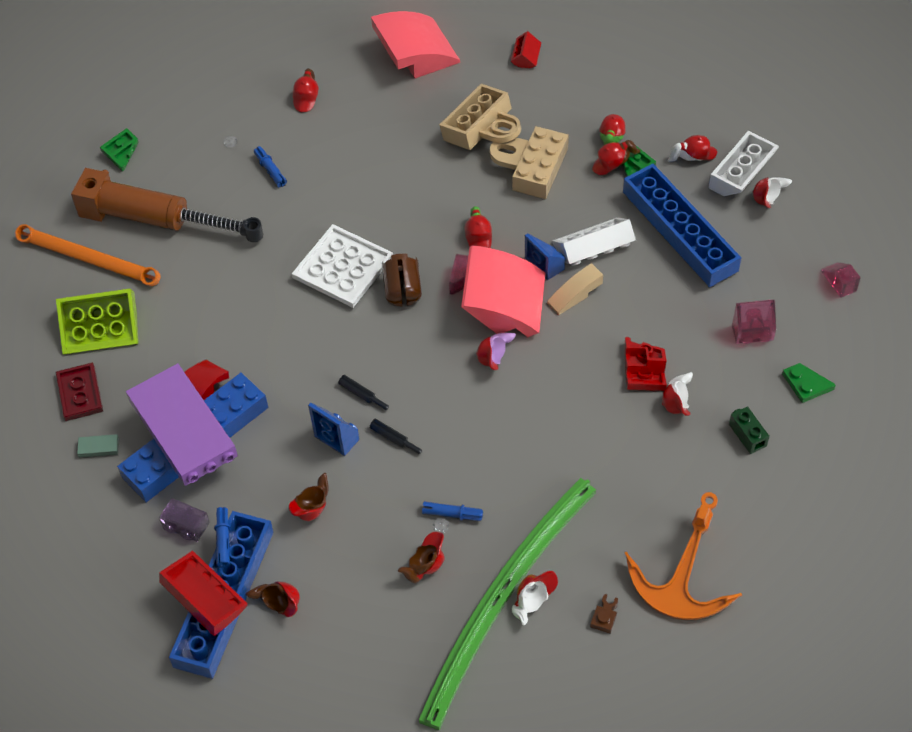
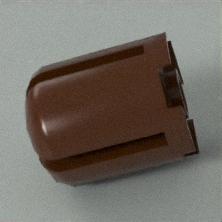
M407 254L391 255V259L385 263L382 261L385 296L389 304L403 307L400 277H404L407 306L418 302L422 291L417 257L415 260L408 257Z

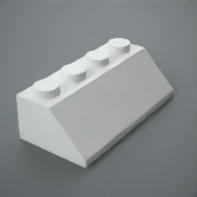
M747 131L711 173L709 189L722 196L741 193L777 151L779 146Z
M614 218L552 240L555 249L564 255L565 263L573 266L580 264L582 259H594L598 257L597 254L599 253L607 254L613 252L614 248L618 246L620 248L631 245L630 242L636 239L630 219Z

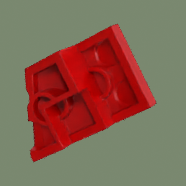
M625 337L627 390L664 391L667 386L665 378L667 362L665 349L651 346L645 342L638 344L632 342L631 338Z
M208 360L199 362L184 371L203 400L214 393V384L229 379V371Z

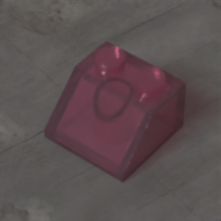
M774 300L736 303L732 322L736 344L774 340L776 333Z

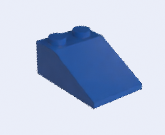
M310 403L308 407L314 437L345 456L359 441L357 427L352 423L348 424L338 414H333L320 406Z

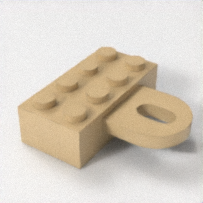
M480 84L439 124L443 140L471 150L482 138L495 143H506L514 140L521 132V125L517 117L507 114L512 109L508 92ZM500 127H505V128H508V129H510V130H509V131H503V130H500V129H498V128H500Z
M535 126L529 141L516 137L514 140L506 143L492 142L490 157L495 164L515 170L512 176L513 191L546 199L568 150L569 135ZM499 149H507L514 151L515 153L508 154L499 151Z

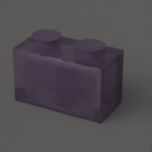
M173 498L159 517L164 530L169 533H178L182 538L189 541L192 539L196 542L199 541L210 523L206 512Z

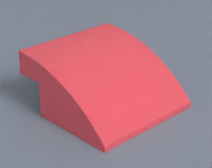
M408 11L389 12L371 17L372 28L398 70L408 67L413 77L418 78L460 63V59L432 17Z
M470 246L461 307L496 334L505 333L515 328L526 337L538 334L540 330L545 272L534 264L507 252L480 246Z

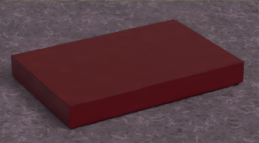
M93 362L56 371L65 421L104 412Z

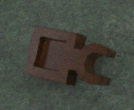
M604 594L602 597L603 607H596L590 628L611 634L617 612L613 610L617 608L618 598L615 597L613 603H608L607 594Z

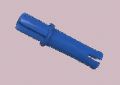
M261 146L254 149V154L259 159V164L266 169L277 187L285 186L287 180L273 163L272 157L267 155Z
M423 502V506L427 508H422V514L460 518V521L463 519L481 521L483 518L482 509L465 507L463 504L462 506Z
M219 507L216 512L217 524L214 526L217 540L216 565L224 568L230 565L229 530L231 526L228 524V509L226 507Z

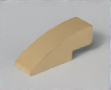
M592 263L563 284L547 301V304L558 315L562 314L586 299L590 291L603 284V274Z

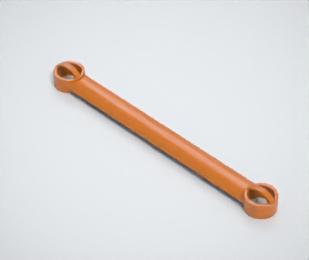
M22 224L16 229L15 236L17 240L23 243H32L142 281V283L148 286H155L160 281L159 271L152 267H143L35 230L27 224ZM29 228L30 234L23 232V230ZM21 235H24L28 238L23 240L21 238ZM149 271H154L155 277L147 273ZM145 277L153 281L148 283L146 282Z

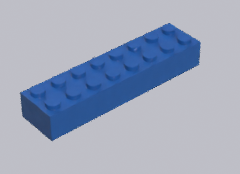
M654 164L624 178L623 193L708 287L739 271L741 256Z
M239 373L204 400L229 438L269 408L266 395L242 373ZM154 439L117 466L122 479L145 502H148L179 478Z
M232 511L228 519V524L231 526L229 530L230 565L224 568L216 565L217 550L215 549L209 567L246 601V593L250 591L274 532L270 520ZM188 612L169 656L173 668L213 679L238 617L221 632L213 636Z

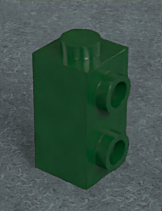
M747 406L732 412L729 426L747 451L752 454L767 447L770 436Z

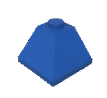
M528 233L525 235V259L543 270L547 280L565 270V257L561 252Z

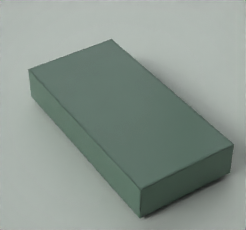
M118 434L78 437V457L118 455Z

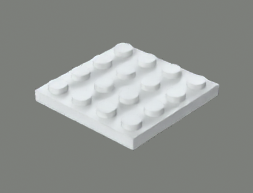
M332 224L293 271L292 278L354 308L381 274L382 261L385 263L387 260H390L393 252Z

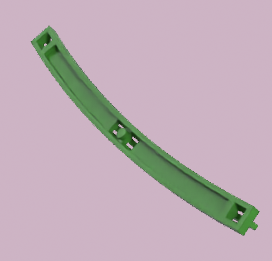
M580 478L549 510L518 547L489 587L449 654L419 718L420 724L440 730L466 671L508 599L548 545L596 494V489L590 485L588 479L584 481ZM508 581H511L507 588L504 590L503 588L506 585V583ZM496 598H498L499 600L497 601L495 606H493L494 601L496 600ZM436 711H437V712H438L437 717H436L435 721H433V717H434V715H435V713H436Z

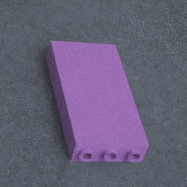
M178 363L126 391L129 402L185 486L196 482L200 477L214 472L218 467L238 457L235 445Z

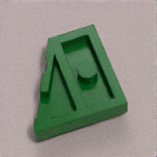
M640 149L638 154L630 153L628 160L622 165L628 177L651 164L656 166V161Z
M801 363L788 367L782 372V375L802 403L835 390L836 385Z

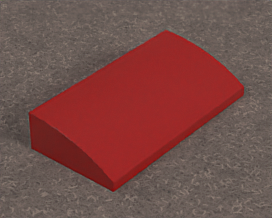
M193 550L159 572V583L213 636L226 628L248 605Z

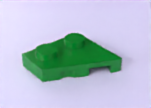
M126 128L100 146V150L121 171H124L139 141Z

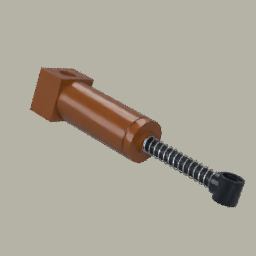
M85 168L71 193L78 216L102 222L106 214L179 230L186 220L191 223L204 224V226H214L213 228L217 227L218 229L223 228L222 230L239 232L242 236H246V239L250 242H258L264 235L261 221L256 217H250L242 222V220L236 221L233 218L230 220L228 217L226 219L224 216L221 218L220 216H212L207 213H198V211H189L184 197L111 182L109 172L106 169L99 171Z

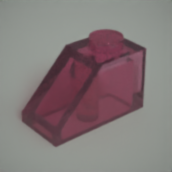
M456 254L449 281V292L451 295L464 289L468 261L467 255Z
M837 262L821 269L840 298L857 291L861 278L851 264Z

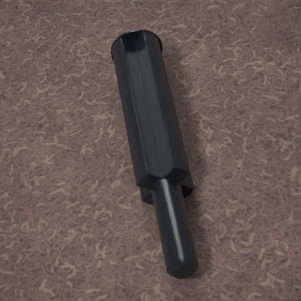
M345 374L339 379L338 384L369 404L373 402L384 410H388L389 405L376 398L375 393Z
M376 418L371 422L369 428L402 448L406 446L417 454L422 453L421 448L407 440L408 437Z

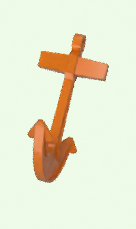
M707 492L701 497V507L697 509L692 522L693 534L672 579L668 583L661 586L649 583L627 551L624 552L631 580L641 598L656 611L675 619L697 620L710 617L727 608L742 596V593L722 596L707 602H699L693 599L688 591V582L701 535L708 531L713 517L711 510L716 508L718 502L717 496L712 492ZM711 498L713 503L707 504L705 500Z

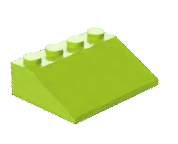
M131 288L56 299L63 355L138 344L137 309L135 294Z

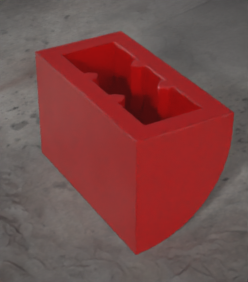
M528 31L517 37L511 63L520 68L529 69L536 67L542 42Z

